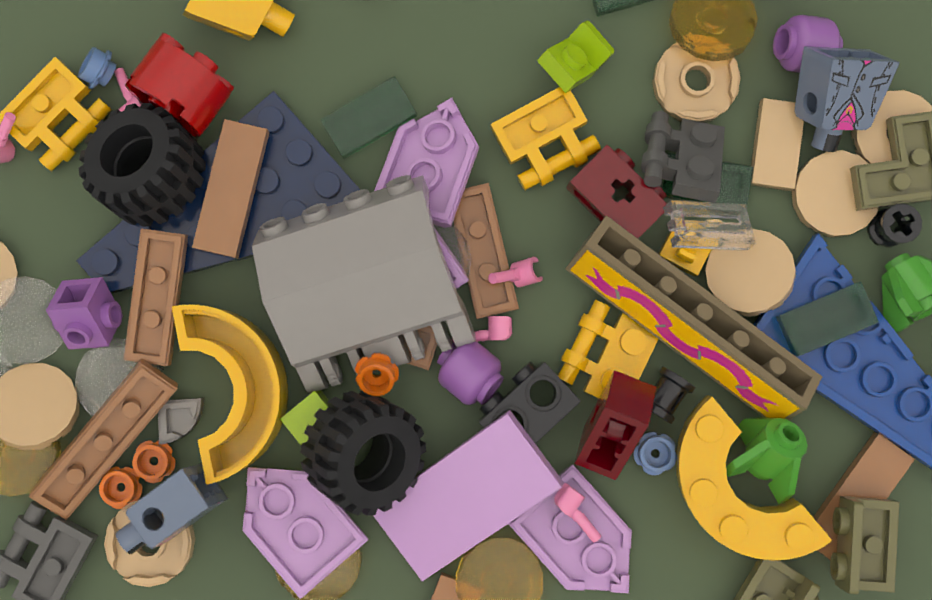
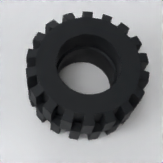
M135 103L126 105L125 110L122 112L119 109L111 112L110 118L105 122L101 120L95 126L97 128L95 133L88 135L85 140L87 148L81 151L79 160L84 163L78 168L79 176L84 179L82 185L93 198L129 224L135 225L138 223L145 227L151 226L154 220L158 224L167 222L169 215L174 214L178 216L184 211L182 206L187 201L192 203L196 197L193 192L196 188H201L204 178L200 173L206 170V161L201 158L204 155L202 147L169 112L160 106L156 108L151 103H143L140 107Z
M361 390L359 394L354 391L345 392L343 400L333 397L327 401L329 407L325 411L319 408L313 415L317 418L313 426L307 425L304 432L308 436V441L301 443L300 453L307 457L301 461L303 471L309 474L307 480L320 493L352 514L359 515L362 512L366 516L376 515L378 509L386 512L392 509V502L395 500L401 502L407 496L405 491L409 486L414 488L418 481L415 478L417 471L423 470L425 461L420 459L421 455L426 452V443L420 440L424 435L421 426L415 423L417 419L412 414L380 396L368 395ZM373 437L368 455L360 464L354 467L360 448Z

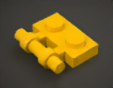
M54 57L0 112V124L6 112L13 113L16 119L9 134L31 152L43 141L49 149L39 161L52 172L63 160L68 162L77 153L74 149L90 132L95 133L97 130L95 126L112 109L100 98L86 109L80 102L91 89L61 60ZM71 113L77 121L59 137L53 129Z
M560 87L490 124V128L510 165L524 157L527 158L531 168L517 175L524 190L538 183L541 186L546 185L554 180L553 175L572 165L575 168L588 162V156L601 150L600 144L594 135L579 142L574 131L586 125L588 120L572 91L570 90L565 93ZM560 139L565 150L545 160L539 149Z
M595 300L588 315L583 313L578 323L581 329L571 350L566 348L561 358L564 364L558 377L562 381L573 385L579 371L589 374L590 377L583 391L599 399L614 370L638 380L640 379L658 338L624 313L620 314L614 328L605 324L604 320L610 306ZM596 336L607 340L597 363L586 357Z

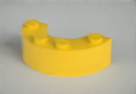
M171 306L180 351H200L214 357L227 369L233 384V406L227 420L215 433L198 440L206 485L226 479L247 468L258 460L274 442L283 424L280 418L286 414L287 375L281 357L273 343L256 325L244 317L227 310L209 306Z
M707 395L690 413L681 430L676 450V473L685 502L707 533L719 543L737 553L763 560H787L813 553L830 543L832 539L806 508L794 498L777 506L759 507L743 502L734 494L727 481L726 459L730 446L742 432L712 396Z

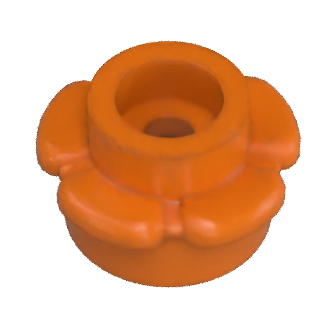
M374 353L369 358L364 356L355 366V372L357 373L355 380L360 389L368 395L382 396L387 394L392 389L394 382L399 378L398 366L391 363V358L383 353ZM374 370H379L381 374L373 375L372 372Z
M147 440L141 443L136 448V453L132 460L133 470L146 482H161L164 476H169L173 473L176 466V459L172 457V447L168 443L159 445V440L156 442ZM152 457L158 459L157 465L151 463Z
M115 466L110 468L103 476L99 485V494L102 500L112 508L122 509L130 502L140 499L143 486L139 483L140 477L133 468ZM119 483L125 485L124 491L118 490Z

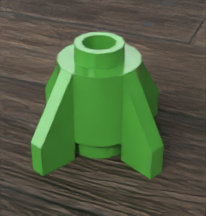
M904 253L895 257L884 266L887 272L881 277L883 316L897 334L914 323L913 320L918 321L932 314V260L922 255L910 257L908 253Z
M758 417L743 419L737 427L742 432L740 437L746 446L745 453L732 460L726 466L727 477L742 474L748 470L758 479H773L768 484L778 504L786 502L795 494L801 458L807 451L808 444L804 433L795 423L787 419Z

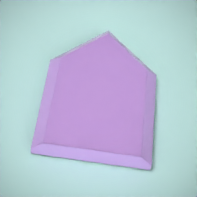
M452 98L437 105V110L417 121L412 119L398 127L374 190L386 188V184L389 181L400 176L410 175L413 179L423 175L429 189V209L433 224L444 228L452 226L479 150L474 136Z
M572 464L562 471L559 476L564 483H567L585 497L578 510L585 514L600 533L601 538L597 542L593 543L577 522H574L571 517L563 513L555 504L554 497L559 490L508 524L566 590L584 591L585 589L629 593V556L632 530Z
M248 467L243 532L301 599L367 542L369 538L343 508L320 493L307 480L309 474L306 472Z

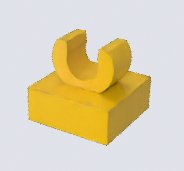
M679 217L675 220L658 254L675 267L695 277L700 273L718 237Z

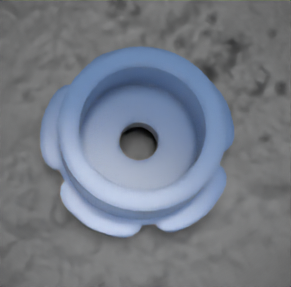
M95 47L89 51L77 75L78 78L88 83V88L93 89L97 84L105 87L110 81L116 68V64L110 61L112 52L107 50L104 53Z
M655 432L644 434L633 453L636 464L641 465L643 471L649 475H660L663 471L670 470L675 465L677 459L674 441L666 434L657 435ZM657 449L659 456L652 457V450Z

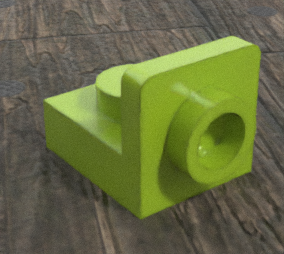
M586 20L567 39L548 48L537 61L559 87L567 93L590 79L614 54V48L594 25Z

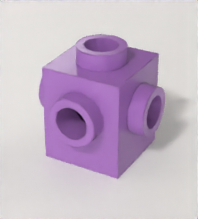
M103 277L62 281L46 309L55 330L58 331L68 349L109 346L123 318L121 307L114 300Z

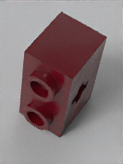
M607 144L569 182L566 189L600 222L607 215L638 239L670 207L664 201L667 196L660 186L648 187L645 185L644 180L633 170L635 167L633 160L623 150L617 148L614 151ZM624 186L628 193L625 199L617 203L613 200L612 195L615 193V189L618 190Z
M614 370L584 425L574 464L616 480L649 426L656 386Z

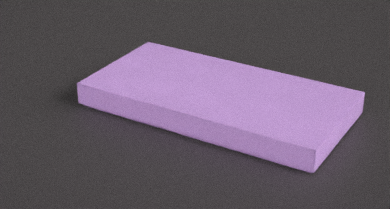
M509 410L415 476L418 479L414 488L408 487L405 491L407 496L401 502L395 500L392 502V509L386 512L378 509L376 515L373 516L421 581H424L562 488L564 482Z

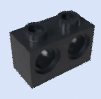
M530 361L512 378L516 383L513 389L505 396L499 391L496 392L479 408L484 415L478 421L485 428L498 419L503 412L507 410L516 411L522 418V427L536 444L581 401L545 362L535 366ZM539 380L548 381L554 390L553 398L545 405L534 404L530 398V389Z

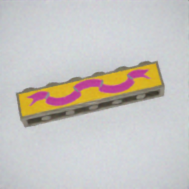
M607 215L584 241L565 268V270L763 418L790 420L807 409L822 379L820 374Z

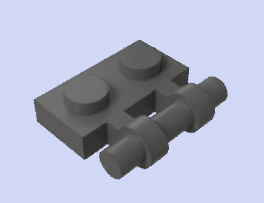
M654 112L651 122L646 126L645 141L648 144V151L643 154L641 170L645 174V185L648 187H658L661 185L662 179L673 181L671 195L715 203L720 194L725 127L682 118L679 129L674 130L668 124L669 115L666 112ZM665 150L676 152L675 159L669 158Z
M32 501L25 514L19 515L12 527L15 533L6 549L0 550V588H5L9 579L13 577L19 580L11 596L16 600H64L98 535L60 516L54 517L48 528L44 527L41 520L47 508L38 502ZM32 541L39 546L28 564L24 561L22 555L29 542Z

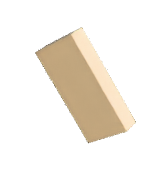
M763 98L760 101L749 185L786 191L795 189L804 120L796 117L794 111L795 102Z

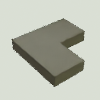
M932 111L893 116L886 120L892 161L856 165L850 168L856 211L889 207L897 204L932 201Z

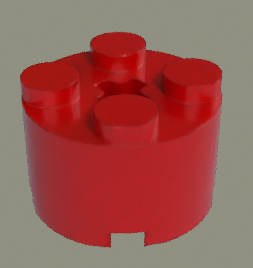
M162 33L130 75L125 86L141 103H151L156 108L158 106L164 108L192 136L196 137L198 135L200 137L228 100L234 87L223 77L215 74L219 67L210 58L198 51L193 56L184 52V47L177 40L166 33Z

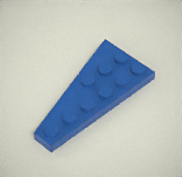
M814 234L794 263L796 278L791 294L778 308L761 313L753 325L822 376L815 392L876 433H880L932 470V378L930 375H926L912 358L914 356L874 303L868 301L851 280L853 277L845 266L840 265L826 248L828 245L820 234Z

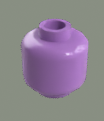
M797 15L791 17L784 25L778 28L774 37L773 51L775 57L785 70L800 73L804 46L843 48V39L840 36L836 23L831 19Z
M477 341L460 347H456L455 343H452V349L442 352L437 360V363L441 365L438 374L439 383L465 405H472L476 402H479L481 405L486 403L495 394L504 379L500 374L502 369L500 360Z

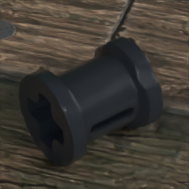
M897 204L888 209L878 211L869 223L867 232L869 238L876 245L893 247L913 241L921 232L922 219L914 207L908 204ZM895 220H896L897 223H898V226L894 229V233H893V232L891 231L890 226H891V225L895 222Z
M662 366L659 370L661 377L655 385L656 392L652 412L672 424L675 420L673 414L687 393H693L696 387Z

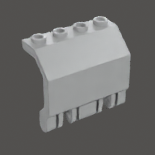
M410 175L400 176L389 181L386 184V188L371 193L368 189L358 190L347 195L343 199L344 202L327 207L326 203L316 204L305 209L301 216L285 220L284 217H277L260 226L254 239L252 250L262 302L291 365L296 368L304 388L309 394L315 390L326 389L329 387V384L331 386L342 384L343 374L335 356L345 352L349 357L354 372L357 362L362 357L367 356L369 358L374 353H383L389 356L391 363L397 366L411 362L409 350L414 360L425 358V346L422 338L419 336L418 329L427 326L432 327L436 343L442 352L452 349L445 321L456 347L476 342L474 329L466 307L458 295L437 239L429 209V189L423 175L413 179ZM374 370L372 373L374 374V373H377V372H380V371H379V370Z

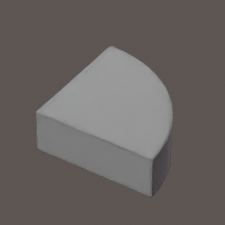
M204 398L168 400L158 412L159 445L179 440L194 429L203 413Z

